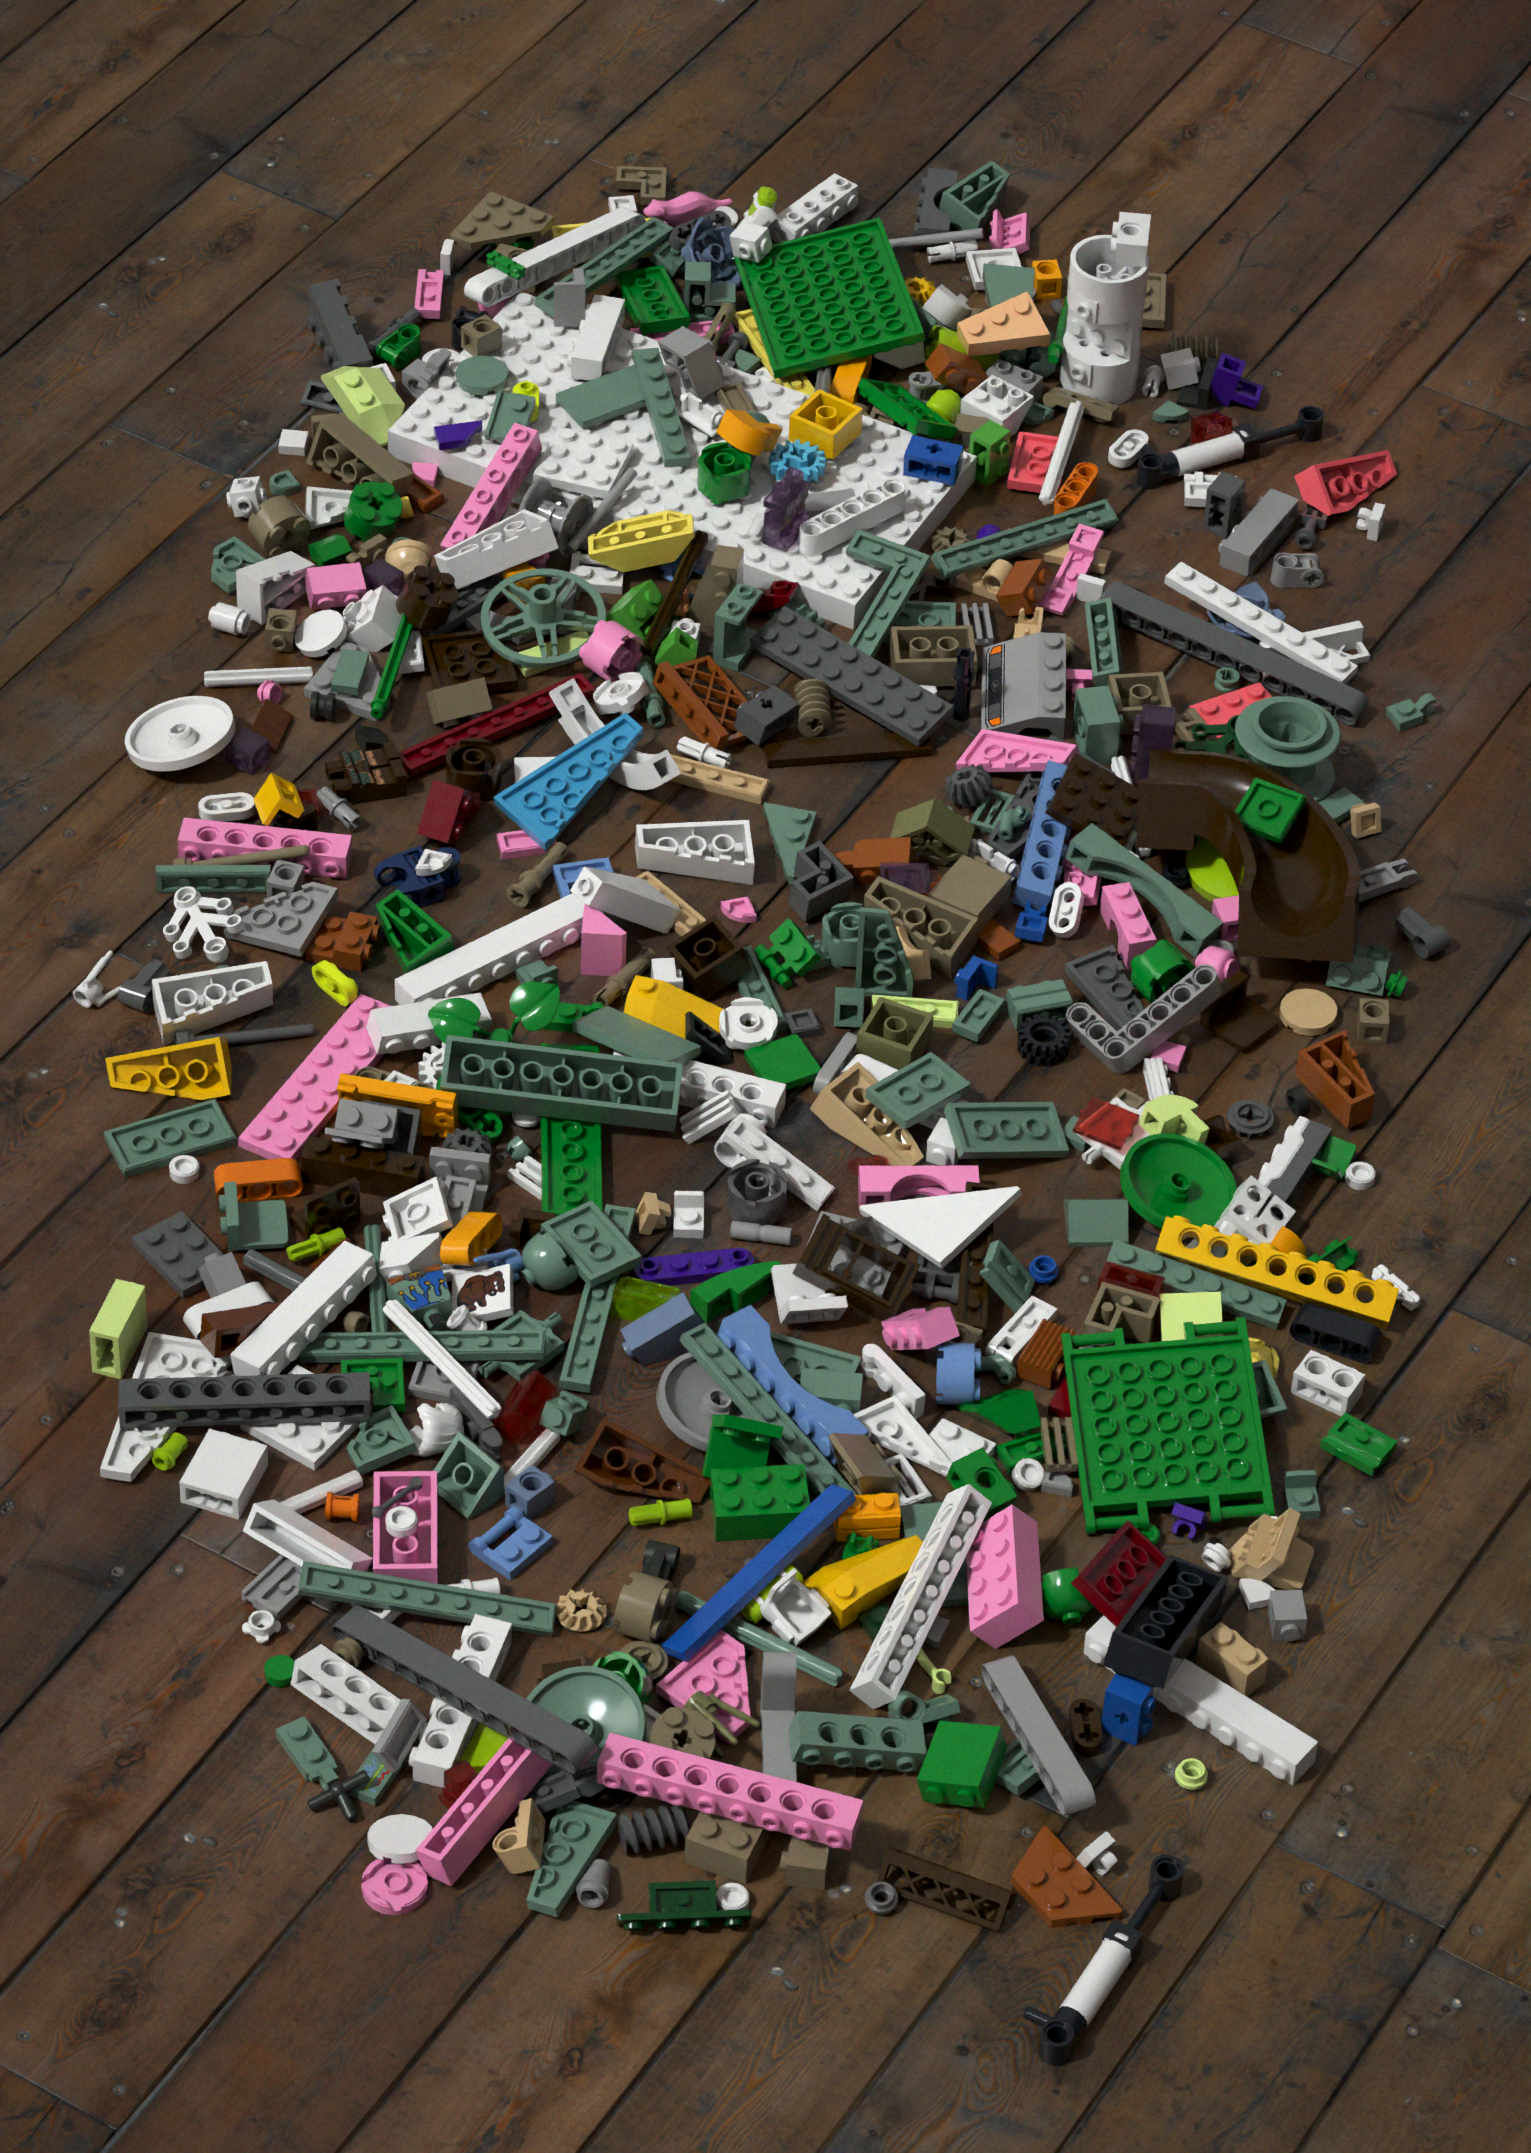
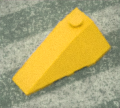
M917 1535L829 1564L803 1581V1585L809 1590L815 1589L825 1599L832 1613L829 1618L842 1630L903 1584L923 1541Z

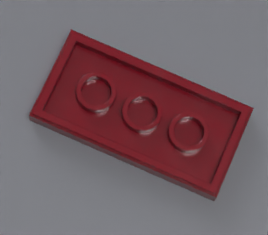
M1127 1520L1071 1584L1117 1627L1166 1561L1167 1557Z

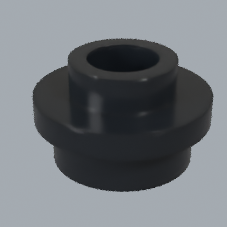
M1179 862L1167 864L1161 876L1169 880L1177 888L1187 885L1190 878L1187 867Z

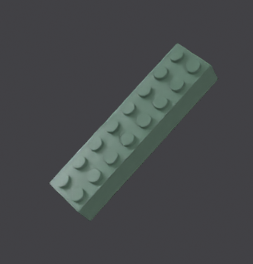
M447 1035L440 1090L456 1093L457 1106L675 1132L683 1063Z

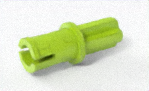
M338 1227L324 1234H312L309 1240L289 1246L286 1252L291 1262H296L313 1255L322 1257L325 1252L330 1251L336 1243L345 1239L346 1236L344 1231Z
M688 1498L670 1502L657 1500L656 1504L631 1507L628 1512L631 1525L637 1526L657 1522L660 1525H665L666 1521L692 1518L691 1501Z

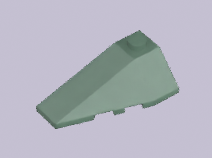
M860 907L855 988H864V996L885 995L912 998L914 975L890 911Z

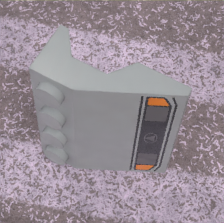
M1038 632L982 647L981 730L986 729L1017 735L1025 728L1049 729L1057 738L1063 739L1066 719V633Z

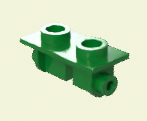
M1350 1235L1342 1242L1338 1238L1324 1248L1326 1253L1321 1256L1315 1253L1307 1260L1315 1263L1327 1261L1336 1266L1335 1269L1344 1271L1356 1263L1359 1255L1354 1248H1349L1347 1245L1352 1239ZM1307 1273L1301 1274L1298 1278L1300 1279ZM1307 1274L1309 1277L1308 1282L1312 1284L1315 1280L1312 1275Z

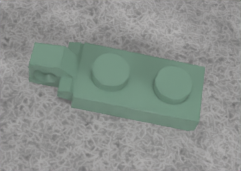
M305 1716L275 1729L277 1740L306 1782L317 1780L323 1790L326 1791L333 1783L339 1780L335 1773L338 1771V1767L334 1758Z

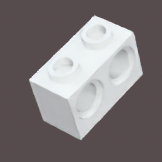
M1310 1350L1293 1373L1291 1393L1342 1416L1345 1412L1349 1414L1362 1396L1365 1374L1330 1359L1328 1356Z

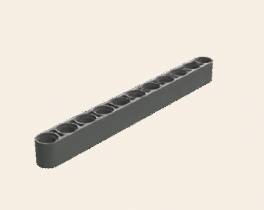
M1112 582L1098 599L1111 597L1118 622L1217 667L1233 668L1239 672L1240 677L1253 683L1260 682L1264 688L1281 696L1297 697L1314 702L1330 712L1336 721L1343 724L1354 725L1369 704L1367 696L1351 686L1123 583Z
M354 1605L332 1626V1632L338 1640L349 1637L357 1641L363 1649L364 1657L568 1773L575 1774L598 1751L594 1740L581 1729L359 1605Z

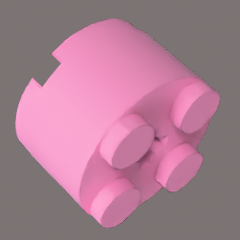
M600 620L595 625L594 633L588 642L580 648L579 656L583 659V664L586 668L606 681L610 679L611 683L619 679L618 675L635 671V667L640 663L643 655L639 651L640 644L644 646L642 638L618 622Z

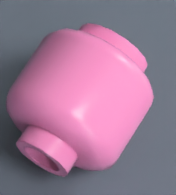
M1209 946L1204 949L1195 961V967L1204 964L1214 967L1220 983L1227 977H1232L1240 970V964L1236 955L1231 950L1216 946Z

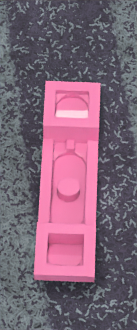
M1078 524L1069 542V551L1038 607H1044L1043 610L1062 616L1067 612L1076 599L1078 577L1081 573L1089 574L1101 545L1104 531Z

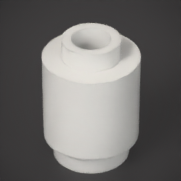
M219 602L210 609L208 620L214 629L234 635H244L249 629L251 615L242 608Z

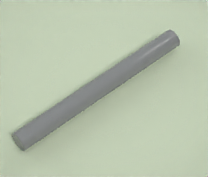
M983 228L889 239L892 249L951 241L984 238Z
M630 467L578 530L566 545L570 552L575 553L638 475L636 470Z

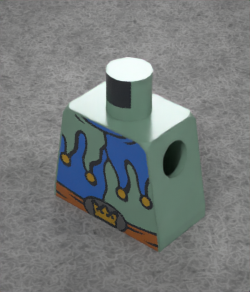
M440 1264L386 1280L387 1301L397 1300L424 1328L428 1327L430 1331L446 1330V1321H448L452 1314V1300Z

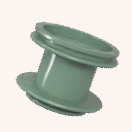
M1290 696L1269 697L1247 706L1236 720L1235 733L1248 759L1269 767L1290 779L1317 802L1328 797L1336 776L1334 766L1329 757L1337 750L1341 739L1340 727L1331 713L1314 702Z

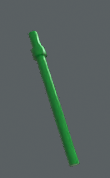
M1067 296L1063 302L1053 341L1048 346V361L1051 364H1056L1064 351L1063 338L1067 328L1068 316Z

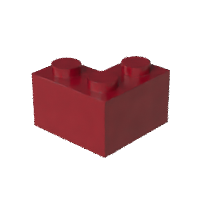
M433 780L417 834L456 845L457 841L461 840L464 834V819L473 821L474 816L480 811L481 800L479 798L481 794Z

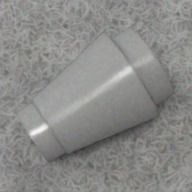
M602 1859L594 1860L576 1887L579 1902L588 1908H597L608 1899L611 1866L607 1861Z

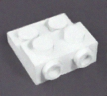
M437 1177L383 1202L386 1212L383 1215V1221L392 1235L388 1237L389 1241L440 1233L453 1226L443 1187Z

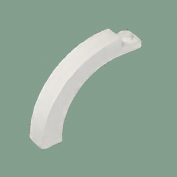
M574 678L549 692L550 697L562 715L558 721L575 745L605 726L591 708ZM632 749L611 773L609 778L629 788L649 790L664 784L681 774L668 750L658 754H646Z

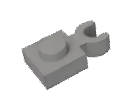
M443 347L436 355L432 354L426 363L427 369H424L419 375L421 381L417 384L418 388L426 391L449 366L451 351Z

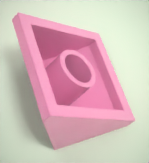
M587 904L584 905L581 931V974L616 975L626 965L627 933L598 909Z

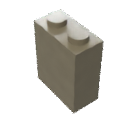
M962 855L928 893V897L979 918V933L1009 899L1012 876Z

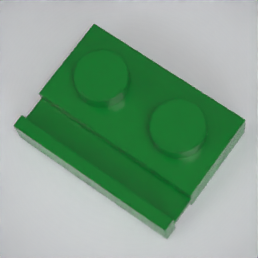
M1345 1412L1328 1431V1435L1321 1439L1320 1448L1373 1477L1376 1469L1380 1468L1396 1450L1397 1440Z

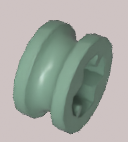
M1230 667L1218 669L1215 674V688L1224 693L1237 690L1240 679L1239 672Z

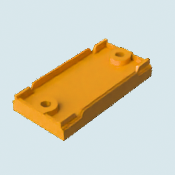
M340 1074L336 1089L338 1091V1102L340 1098L360 1102L369 1100L422 1110V1135L433 1137L436 1133H439L440 1138H446L447 1133H454L456 1128H459L456 1093Z

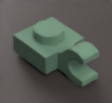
M1431 693L1421 696L1416 703H1413L1411 699H1407L1386 707V716L1400 732L1422 724L1424 716L1433 715L1436 710L1431 704L1436 703L1437 700Z

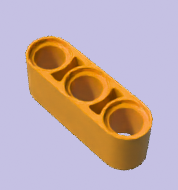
M872 354L839 363L831 383L830 394L854 405L856 402L858 403L861 395L858 393V384L861 378L867 379L869 375Z
M468 1212L442 1240L440 1246L442 1263L474 1266L476 1263H474L473 1259L485 1255L500 1238L503 1228L501 1215L489 1212Z

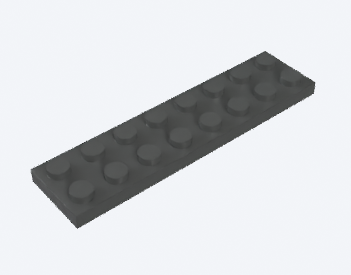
M786 606L778 611L750 638L751 647L806 680H823L827 683L831 695L918 747L954 713V706Z

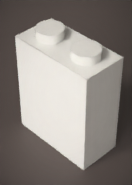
M209 1429L179 1482L181 1503L239 1520L268 1467L267 1445L254 1440L250 1441L233 1436L227 1432Z

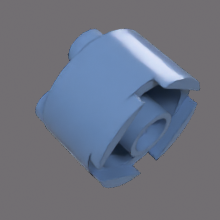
M944 1342L937 1345V1351H943V1353H937L936 1394H942V1396H936V1404L961 1405L980 1401V1379H974V1370L981 1369V1349L975 1348V1343Z

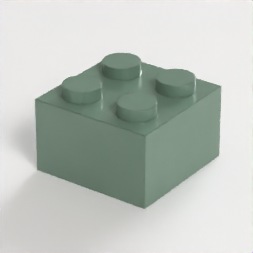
M1109 686L1076 689L1072 725L1078 750L1102 765L1111 764V759L1114 756L1117 757V753L1122 750L1119 733L1124 730L1123 717L1117 713V699L1111 695Z

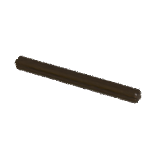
M695 531L694 538L690 541L643 641L644 646L641 645L643 655H648L649 657L655 655L708 542V534L706 532Z

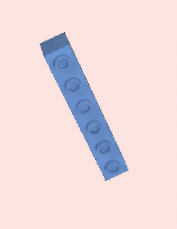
M1048 760L1041 776L1012 904L1025 907L1026 903L1029 902L1031 903V909L1040 910L1042 905H1045L1047 908L1048 903L1053 902L1055 890L1058 888L1054 886V882H1059L1063 866L1058 865L1059 860H1064L1068 845L1063 844L1064 839H1069L1072 828L1047 815L1045 812L1067 765Z

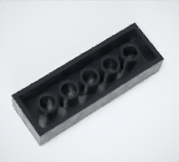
M1169 1555L1112 1632L1103 1666L1111 1668L1119 1675H1128L1141 1680L1149 1687L1164 1689L1219 1611L1229 1577Z

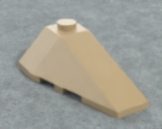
M859 1062L821 1090L810 1110L831 1130L890 1166H915L924 1158L908 1129L904 1130L865 1098L866 1088L879 1081Z

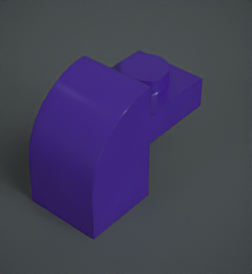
M1221 353L1212 377L1211 391L1213 396L1226 407L1233 400L1241 405L1255 409L1263 386L1241 378L1246 362L1225 353Z

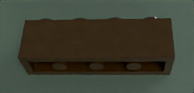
M308 1136L301 1155L302 1182L333 1187L356 1177L359 1181L361 1193L392 1198L425 1182V1157Z

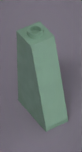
M984 263L982 279L988 307L996 306L1024 292H1028L1032 299L1035 268ZM1027 348L1017 351V349L1003 350L1001 353H998L999 359L1010 364H1026Z

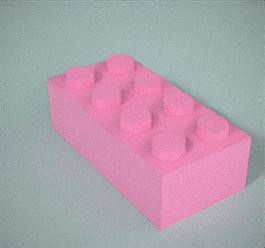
M437 1471L374 1472L373 1508L383 1505L409 1486L410 1480L413 1477L421 1478L423 1486L420 1490H412L385 1510L381 1518L373 1516V1573L438 1584ZM405 1506L416 1512L418 1526L414 1534L405 1538H397L387 1532L385 1518L388 1511L392 1508Z
M1010 1505L982 1522L966 1555L970 1632L995 1649L1044 1621L1037 1521L1017 1507Z

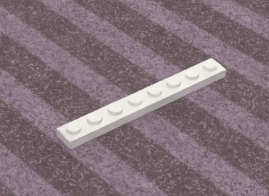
M1180 562L1165 576L1164 584L1294 661L1344 684L1357 673L1358 665L1185 563Z

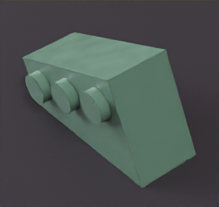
M988 162L944 191L939 210L951 215V225L959 231L984 228L993 211L996 210L1005 196L1010 174L995 162Z

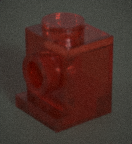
M1218 412L1191 417V442L1197 444L1231 434L1233 428L1232 418Z
M466 1760L444 1771L443 1793L439 1795V1800L448 1810L478 1775Z

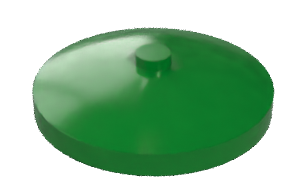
M1154 1134L1140 1139L1129 1149L1120 1168V1183L1126 1199H1128L1130 1205L1141 1217L1160 1229L1163 1227L1166 1216L1173 1218L1175 1215L1185 1217L1191 1221L1190 1224L1202 1227L1204 1224L1214 1226L1237 1190L1233 1174L1220 1156L1206 1145L1177 1134Z

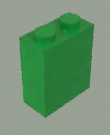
M939 1720L917 1778L923 1802L985 1808L1007 1750L1001 1726Z

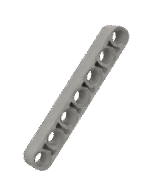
M1011 1655L982 1664V1676L988 1691L1037 1771L1060 1813L1066 1816L1094 1807L1096 1799L1090 1781L1016 1658Z

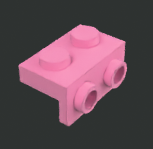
M994 210L993 220L990 221L992 236L989 237L992 249L1016 248L1018 255L1028 251L1030 244V218L1027 212L1003 219L999 210Z

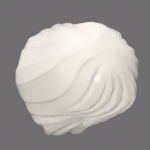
M422 1403L417 1408V1411L422 1420L423 1429L416 1425L409 1431L417 1448V1452L412 1454L427 1457L446 1452L458 1432L464 1434L461 1412L449 1403H436L435 1408L427 1403Z

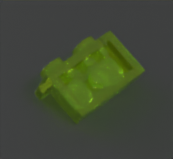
M622 1276L613 1289L610 1315L635 1321L679 1295L681 1288Z

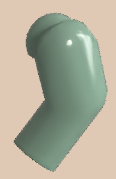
M1020 805L1002 814L998 831L999 838L1009 840L1012 837L1013 829L1026 823L1030 816V811L1027 807Z
M1001 1354L982 1356L981 1369L975 1370L976 1373L992 1371L1003 1384L1011 1383L1016 1377L1014 1365Z

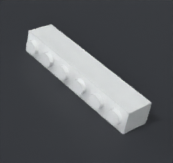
M344 1241L230 1354L234 1374L236 1376L280 1375V1372L291 1361H294L300 1352L310 1342L314 1341L319 1333L329 1323L333 1322L337 1315L348 1304L352 1303L367 1285L373 1282L377 1276L374 1255Z

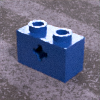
M912 435L904 454L903 475L955 485L962 468L964 446Z
M1116 1673L1105 1690L1101 1723L1103 1733L1136 1746L1142 1735L1147 1736L1154 1722V1718L1150 1717L1156 1704V1697L1153 1696L1154 1687H1149L1141 1680L1131 1676Z

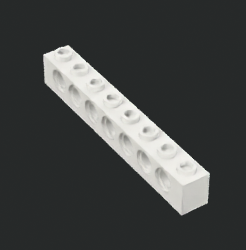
M970 1484L946 1495L849 1690L872 1709L895 1701L992 1504L991 1501Z

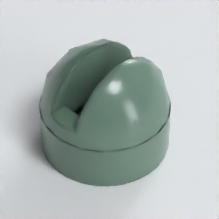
M519 1135L514 1137L507 1146L508 1155H511V1159L515 1161H522L526 1156H530L533 1153Z

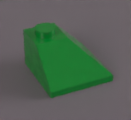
M1009 1389L981 1397L980 1401H973V1404L956 1405L958 1411L1002 1433L1014 1434L1015 1438L1029 1436L1033 1434L1032 1429L1041 1427L1033 1390Z

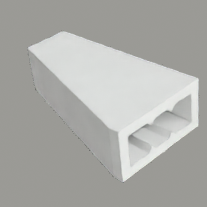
M585 866L570 890L590 907L668 934L682 911L645 879Z

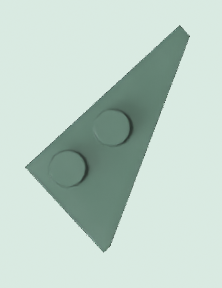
M764 802L763 815L767 818L769 832L773 837L777 856L781 859L784 876L788 880V884H792V881L796 880V876L793 873L797 852L808 846L816 823L817 812Z

